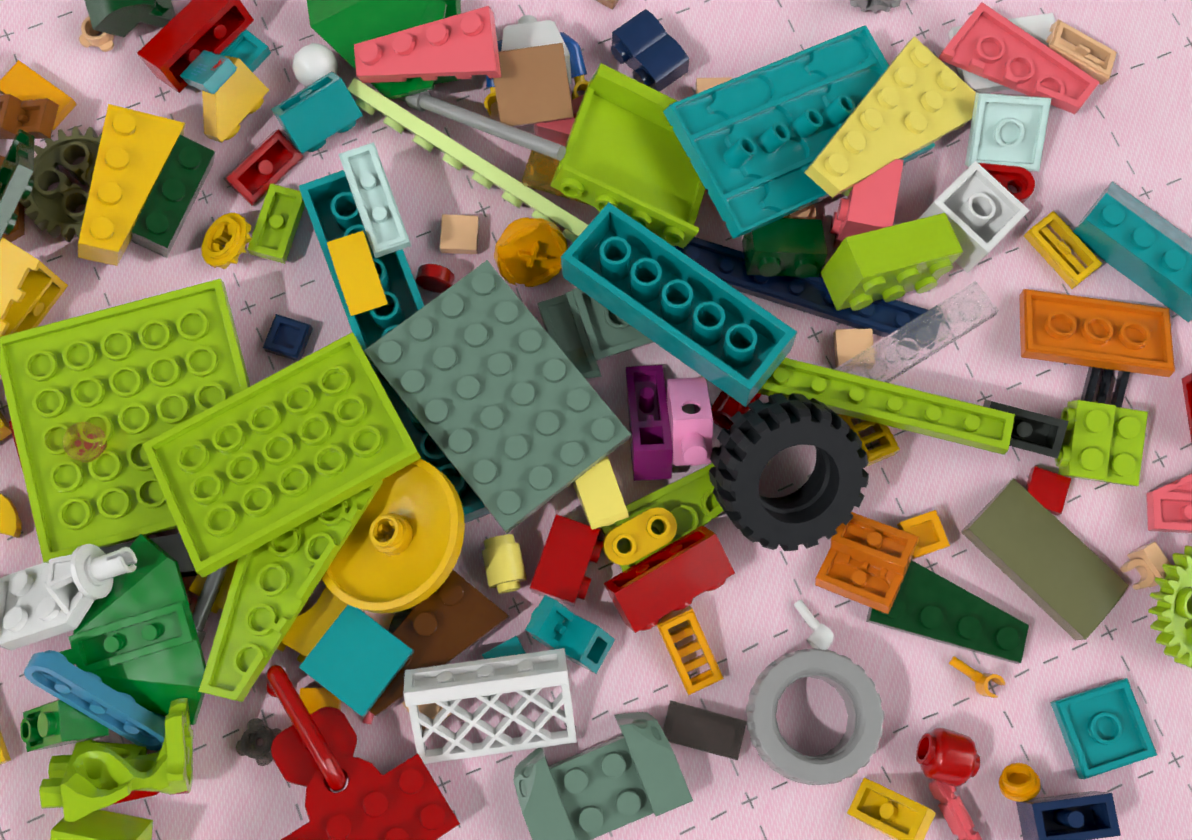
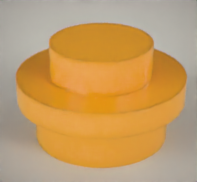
M1010 764L1003 769L999 778L1001 793L1012 801H1029L1035 798L1041 790L1039 776L1027 764Z

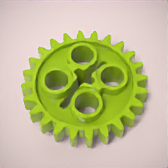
M1187 545L1184 548V554H1172L1175 565H1162L1167 574L1165 579L1155 577V582L1161 588L1159 592L1150 593V597L1158 602L1157 606L1148 609V613L1155 614L1158 617V620L1153 622L1150 627L1151 629L1161 631L1155 641L1166 646L1163 653L1174 657V662L1192 668V546Z

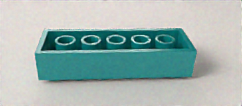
M609 202L561 256L562 276L564 279L745 407L792 349L797 334L796 330Z

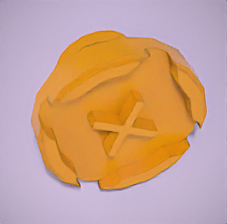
M525 217L513 221L506 227L495 245L494 259L501 276L508 283L535 287L548 282L561 271V256L568 249L562 231L553 222L542 218Z

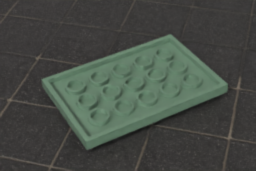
M488 260L364 350L366 356L506 534L631 438V434Z

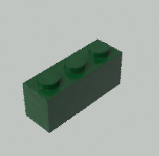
M182 135L179 136L131 231L133 243L161 256L168 257L213 166L215 151Z

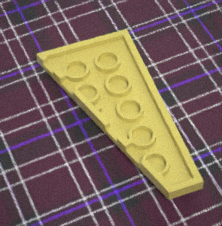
M913 37L804 173L833 198L895 159H904L971 121L976 92L916 37Z

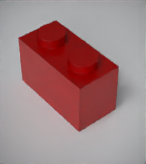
M556 514L530 585L531 592L542 596L547 595L575 607L577 598L585 600L592 578L585 576L590 562L598 563L603 549V541L598 540L600 529L592 530L589 525Z

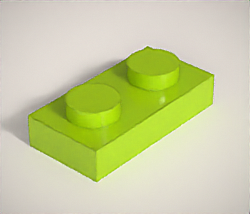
M270 183L251 237L252 240L247 248L250 255L286 263L305 208L300 191Z

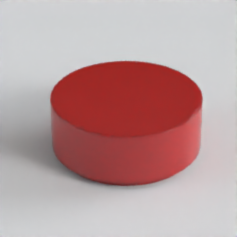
M424 264L418 268L415 281L418 286L425 290L443 293L453 285L454 274L444 266Z

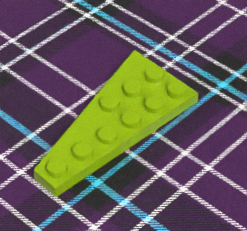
M382 480L238 558L198 692L243 702L383 483Z

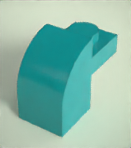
M544 595L539 606L533 611L530 622L525 629L533 635L532 638L551 650L565 648V656L568 660L597 674L615 641L602 628L573 614L557 600L547 595Z

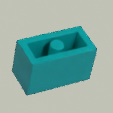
M334 72L328 73L271 109L293 145L302 154L306 151L314 152L326 144L325 139L336 132L344 133L356 125V120L363 116L342 78Z

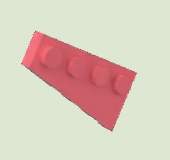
M983 2L980 3L939 56V59L943 62L1025 95L1051 98L1050 105L1072 114L1077 113L1100 83Z
M489 6L354 44L356 76L362 83L405 82L407 78L421 77L423 81L437 80L439 76L472 79V75H487L489 78H501L494 13Z

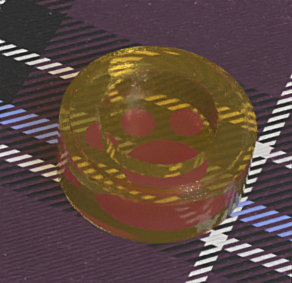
M89 422L73 424L67 429L63 437V448L67 455L80 462H92L99 459L107 447V437L104 431Z

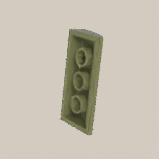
M1014 478L961 531L968 540L1075 641L1086 640L1114 608L1129 586Z

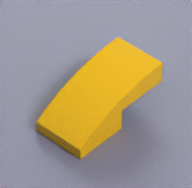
M364 231L327 242L350 315L354 316L387 305L388 302Z

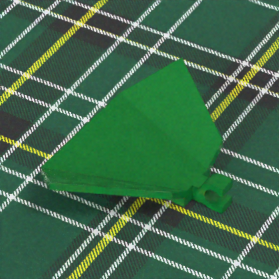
M307 0L310 27L355 71L354 44L444 19L447 8L446 3L442 0ZM421 77L407 78L405 82L370 84L384 97L398 99L434 89L435 80L423 81Z
M140 534L129 547L137 558V563L134 564L137 566L136 570L113 577L111 592L106 597L94 600L81 623L74 630L73 635L68 636L71 649L59 653L63 654L69 663L76 665V667L85 672L96 674L101 678L102 683L117 692L132 696L137 704L157 714L167 716L171 701L179 698H188L190 725H195L205 693L198 691L206 664L179 565L172 556L150 538Z

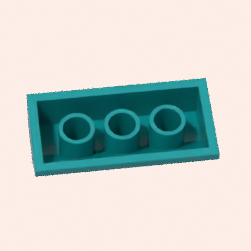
M1112 181L1073 232L1094 254L1189 323L1192 321V238Z

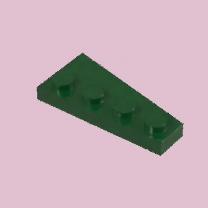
M912 560L889 614L869 607L866 622L1015 664L1022 662L1029 628L1028 624Z

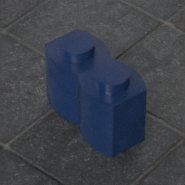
M647 9L612 32V54L620 64L626 63L634 70L632 74L636 81L660 92L688 72L689 57L678 42L667 34L661 23Z

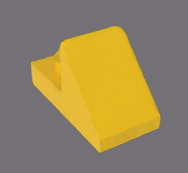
M864 777L847 814L894 840H924L936 812Z

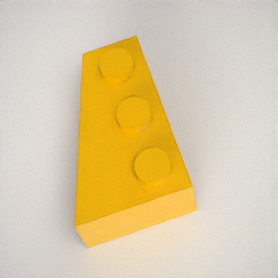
M3 237L0 241V337L38 327L68 287L63 280L40 260Z

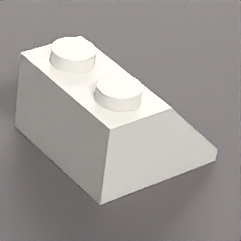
M975 161L928 207L919 219L946 213L963 250V253L955 262L968 273L1030 210Z

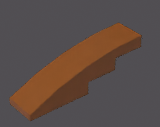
M11 94L0 95V139L14 140L19 129L35 136V139L51 138L59 105L48 98L21 101Z

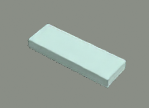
M374 142L338 154L375 258L410 247L411 244Z

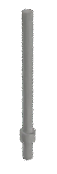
M429 91L398 98L405 101L408 107L421 112L425 110L431 111L559 161L566 154V147L432 97Z

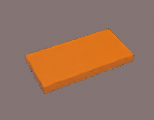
M1023 289L1019 295L1022 358L1170 377L1175 371L1169 308Z

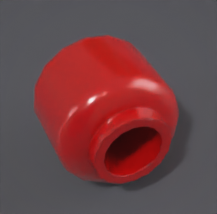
M937 727L930 733H925L918 743L916 760L921 765L924 775L928 778L952 786H961L970 777H974L979 770L980 756L977 754L974 741L969 736Z

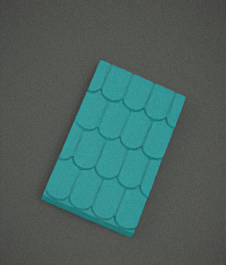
M866 25L670 104L663 111L668 122L673 126V131L684 151L690 157V162L705 189L709 191L708 194L723 222H726V227L733 239L778 221L784 216L820 202L830 196L804 172L889 66ZM933 142L900 160H904L903 164L930 151L935 147V144Z

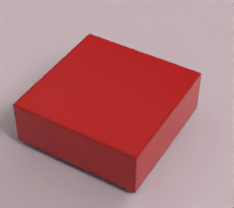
M1034 466L1030 470L1025 489L1044 508L1058 516L1062 514L1071 478Z

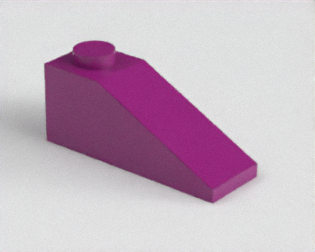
M663 365L626 367L633 480L672 479L673 447Z

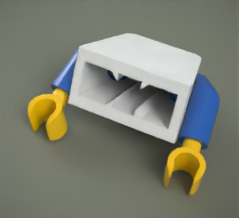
M525 15L518 20L517 24L507 25L503 29V39L497 41L498 52L563 43L568 82L572 84V78L575 81L572 100L579 97L578 91H586L589 81H586L584 78L587 71L580 45L564 32H559L554 21H537L534 16ZM486 75V88H490V94L486 96L484 105L487 113L491 116L490 107L494 102H497L494 79Z

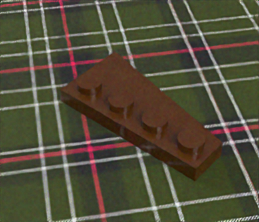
M452 570L439 589L429 598L416 605L393 633L395 637L414 650V653L369 711L378 716L404 697L405 670L450 663L452 659L467 648H470L495 627L509 619L510 616L457 572Z

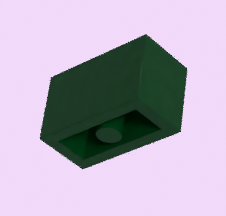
M781 218L778 221L745 234L742 239L747 275H762L765 277L792 276L800 278L819 277L828 255L822 220Z

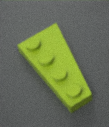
M713 463L627 504L628 518L619 520L609 526L600 527L604 536H606L616 526L647 509L655 507L670 511L676 519L677 531L671 542L632 564L619 565L622 572L701 525L705 526L724 511L713 493L714 486L710 482L709 470L711 467H715ZM659 519L654 520L651 524L652 532L657 535L661 534L664 530V523ZM622 538L618 541L617 549L620 553H627L630 550L631 544L628 539Z

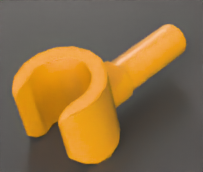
M955 656L948 663L974 681L976 691L982 696L998 698L988 689V682L990 680L998 685L1005 686L1006 684L1001 676L990 673L982 674Z

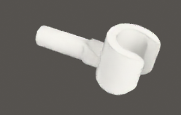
M802 600L797 601L794 604L795 608L814 631L807 639V642L814 649L827 650L833 642V632L815 619Z

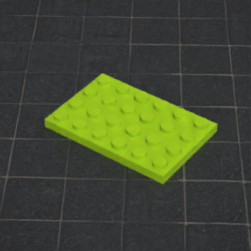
M353 332L142 444L195 571L202 578L421 459L418 450Z

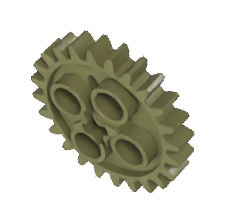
M74 126L72 135L68 137L60 129L58 130V140L53 141L51 138H45L47 146L44 149L34 145V151L37 156L34 158V171L30 178L34 180V186L25 201L19 200L24 208H27L24 211L25 214L32 221L35 220L34 224L41 231L47 229V232L53 238L58 237L61 233L67 242H71L75 234L78 238L80 236L85 210L80 213H74L79 205L87 204L88 194L79 185L72 184L64 173L55 168L57 165L63 166L77 181L90 188L102 135L101 133L98 136L92 127H89L85 135H82L78 127ZM85 157L81 163L73 165L77 158ZM59 182L57 188L47 191L50 185Z

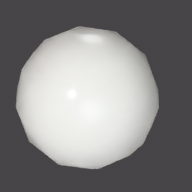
M311 43L302 47L294 55L292 68L296 79L307 87L330 72L337 74L338 63L335 54L325 45Z

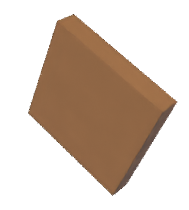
M563 43L498 52L501 78L493 79L500 122L512 127L573 119Z

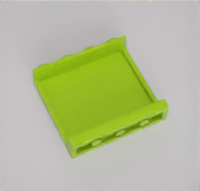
M600 63L587 85L565 145L566 154L559 161L550 186L561 191L567 197L579 199L595 207L599 212L609 202L673 246L684 248L699 232V228L694 226L703 199L705 187L690 162V157L687 156L673 131V126L670 125L663 112L670 104L677 102V100Z

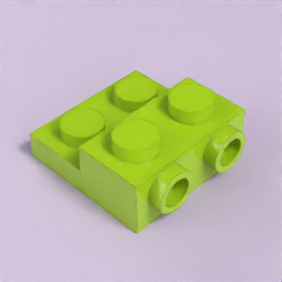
M1083 400L1069 401L1067 407L1063 409L1060 418L1069 422L1058 459L1055 458L1056 466L1059 467L1058 474L1085 480L1139 486L1148 412Z

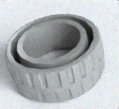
M797 650L774 660L755 680L756 682L750 690L748 704L746 705L747 730L750 733V740L753 747L756 748L758 755L778 774L792 781L807 785L834 784L857 774L860 768L865 767L869 763L872 754L876 753L879 747V739L883 734L884 711L881 707L882 701L872 679L865 674V670L862 667L854 664L850 658L830 650ZM811 677L825 681L837 690L845 702L848 714L846 732L839 744L826 754L817 756L802 755L791 748L779 732L776 719L778 700L786 687L799 678Z

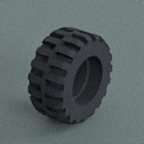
M781 393L774 394L768 397L769 402L763 404L758 399L748 404L749 411L743 415L738 411L730 418L734 424L729 430L722 428L717 437L721 445L719 448L714 447L712 449L710 460L715 467H711L709 476L710 482L714 486L713 493L716 500L735 527L752 542H759L762 547L772 550L777 549L778 545H780L784 551L798 550V545L803 544L807 549L818 545V539L824 536L830 539L837 534L835 529L842 523L847 525L853 518L851 511L854 506L859 508L864 498V495L860 492L861 487L866 488L868 485L869 473L863 469L868 465V458L866 452L861 448L862 441L857 433L824 403L814 398L808 400L802 394L792 393L788 399ZM796 445L815 446V467L811 476L801 488L787 496L768 498L759 495L761 474L765 466L776 454Z

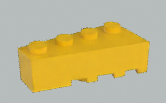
M108 104L78 241V258L118 266L132 239L131 231L179 136L184 135L186 123Z

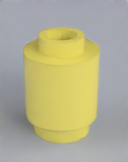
M506 534L484 540L485 549L482 550V556L489 588H497L498 594L520 590V582L527 580L520 544L515 543L514 535Z

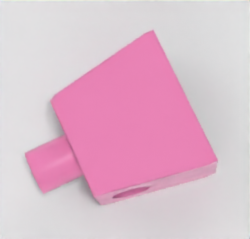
M704 377L667 379V406L673 447V465L697 466L711 463L713 417L706 379ZM686 404H693L695 414L685 413L682 407Z

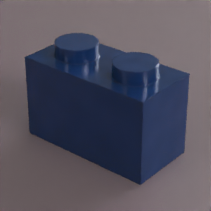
M1088 791L1035 798L1024 802L1016 801L1023 840H1092L1121 836L1112 793Z

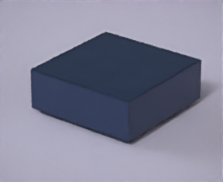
M276 314L263 349L266 352L299 361L302 359L313 328L310 324Z

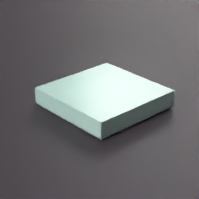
M976 93L965 165L969 167L976 161L977 163L1018 166L1028 171L1039 172L1051 98Z

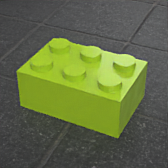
M941 213L845 237L820 273L836 310L839 311L851 307L853 311L869 306L876 300L884 299L885 302H891L910 291L916 290L920 294L935 288L938 285L937 280L943 274L952 270V264L963 253V250L946 213Z

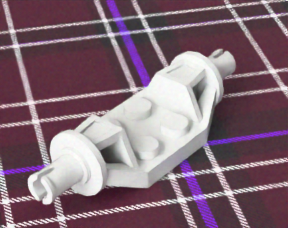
M85 544L78 546L72 555L50 559L49 563H41L0 578V647L14 650L77 629L94 600L106 597L111 592L113 577L136 570L137 566L134 564L137 563V558L133 550L129 547H122L117 551L105 554L98 546Z

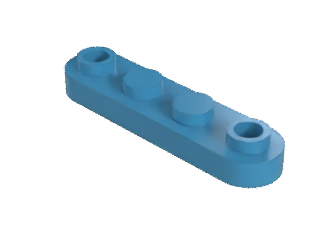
M47 650L32 655L24 670L25 677L31 683L134 744L146 747L148 750H161L165 738V716L150 712L140 706L132 696L117 692L102 683L99 676L79 669L69 663L67 658L59 652Z

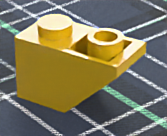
M230 56L225 57L229 58L237 67L235 73L215 94L202 90L204 134L209 139L221 143L224 140L231 139L238 133L241 127L239 125L240 122L248 114H253L262 106L264 102L263 97L269 91L239 58Z

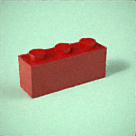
M192 0L137 52V55L159 80L180 93L188 85L180 75L202 51L206 50L219 55L254 19L240 0Z
M701 525L603 584L623 622L636 633L653 628L659 623L661 617L671 611H679L688 607L692 603L693 598L701 593L721 587L725 583L726 578L735 574L716 533Z

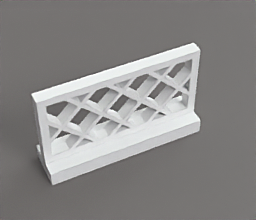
M565 648L405 670L403 691L405 705L409 709L416 751L424 764L577 743ZM561 685L562 692L552 703L538 695L542 688ZM517 692L523 697L513 708H510L497 700L502 693ZM474 697L483 702L473 714L457 705L462 699ZM530 701L545 710L535 722L520 714ZM436 703L443 709L434 719H431L419 712L418 705ZM490 707L505 715L496 727L480 719ZM450 712L466 721L456 733L441 725ZM554 715L566 723L567 730L549 732L543 726ZM512 721L528 729L521 737L511 738L503 733ZM473 726L488 735L483 742L471 743L463 737ZM433 732L448 740L443 748L426 750L425 741Z

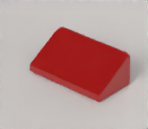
M278 129L273 131L223 179L253 206L268 191L270 183L276 184L304 156Z

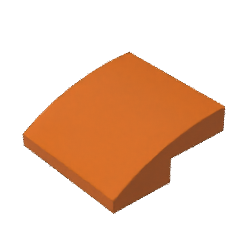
M851 512L853 518L847 525L844 523L836 528L837 534L831 538V547L815 578V586L889 614L909 567L919 537Z

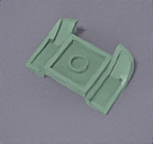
M574 288L564 295L537 303L546 332L584 378L602 377L596 361L653 343L648 337L579 288Z
M647 712L616 714L614 716L622 736L550 766L543 748L535 749L516 766L513 780L522 814L532 840H592L653 813L655 816H659L692 802L693 799L675 754L658 721Z

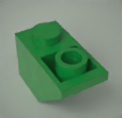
M61 700L23 712L24 719L20 726L21 738L26 743L27 752L74 744L79 741L93 740L109 735L107 727Z

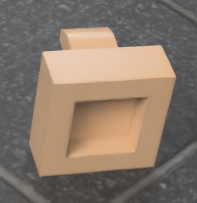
M1152 542L1129 553L1127 556L1130 561L1124 563L1120 569L1123 573L1134 568L1137 569L1141 579L1132 587L1134 590L1157 586L1155 577L1165 579L1167 575L1162 565H1171V563L1157 543Z

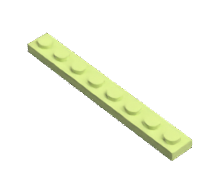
M353 78L347 89L357 98L355 102L360 109L370 115H373L375 110L386 116L383 123L400 134H402L404 129L413 133L415 137L412 141L430 153L435 147L444 153L442 160L459 171L463 166L473 171L474 174L471 178L489 190L492 185L503 190L504 193L501 197L519 209L522 204H525L534 210L531 215L533 218H542L554 222L565 229L563 235L572 243L588 226V224L361 81Z

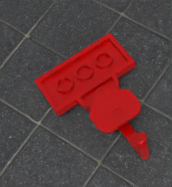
M273 665L268 668L266 673L267 692L270 696L279 699L293 724L281 731L273 740L271 746L272 757L288 783L307 787L305 809L309 822L281 840H437L460 824L418 753L382 775L372 763L359 757H353L357 744V735L342 711L334 707H323L310 714L285 670L279 665ZM347 778H348V785H347V787L344 789V787H345V785H346Z

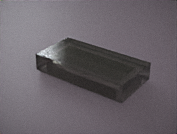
M670 700L662 730L671 743L738 761L747 721Z

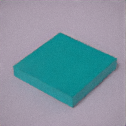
M347 605L299 668L359 715L365 717L414 653V650L363 611Z
M1127 678L1050 702L1079 779H1087L1157 755Z

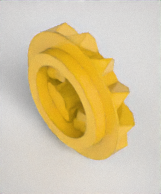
M227 213L212 223L203 238L201 248L202 257L207 264L214 268L219 267L225 270L230 263H238V257L241 253H247L244 248L252 240L248 234L252 226L243 216L238 213Z

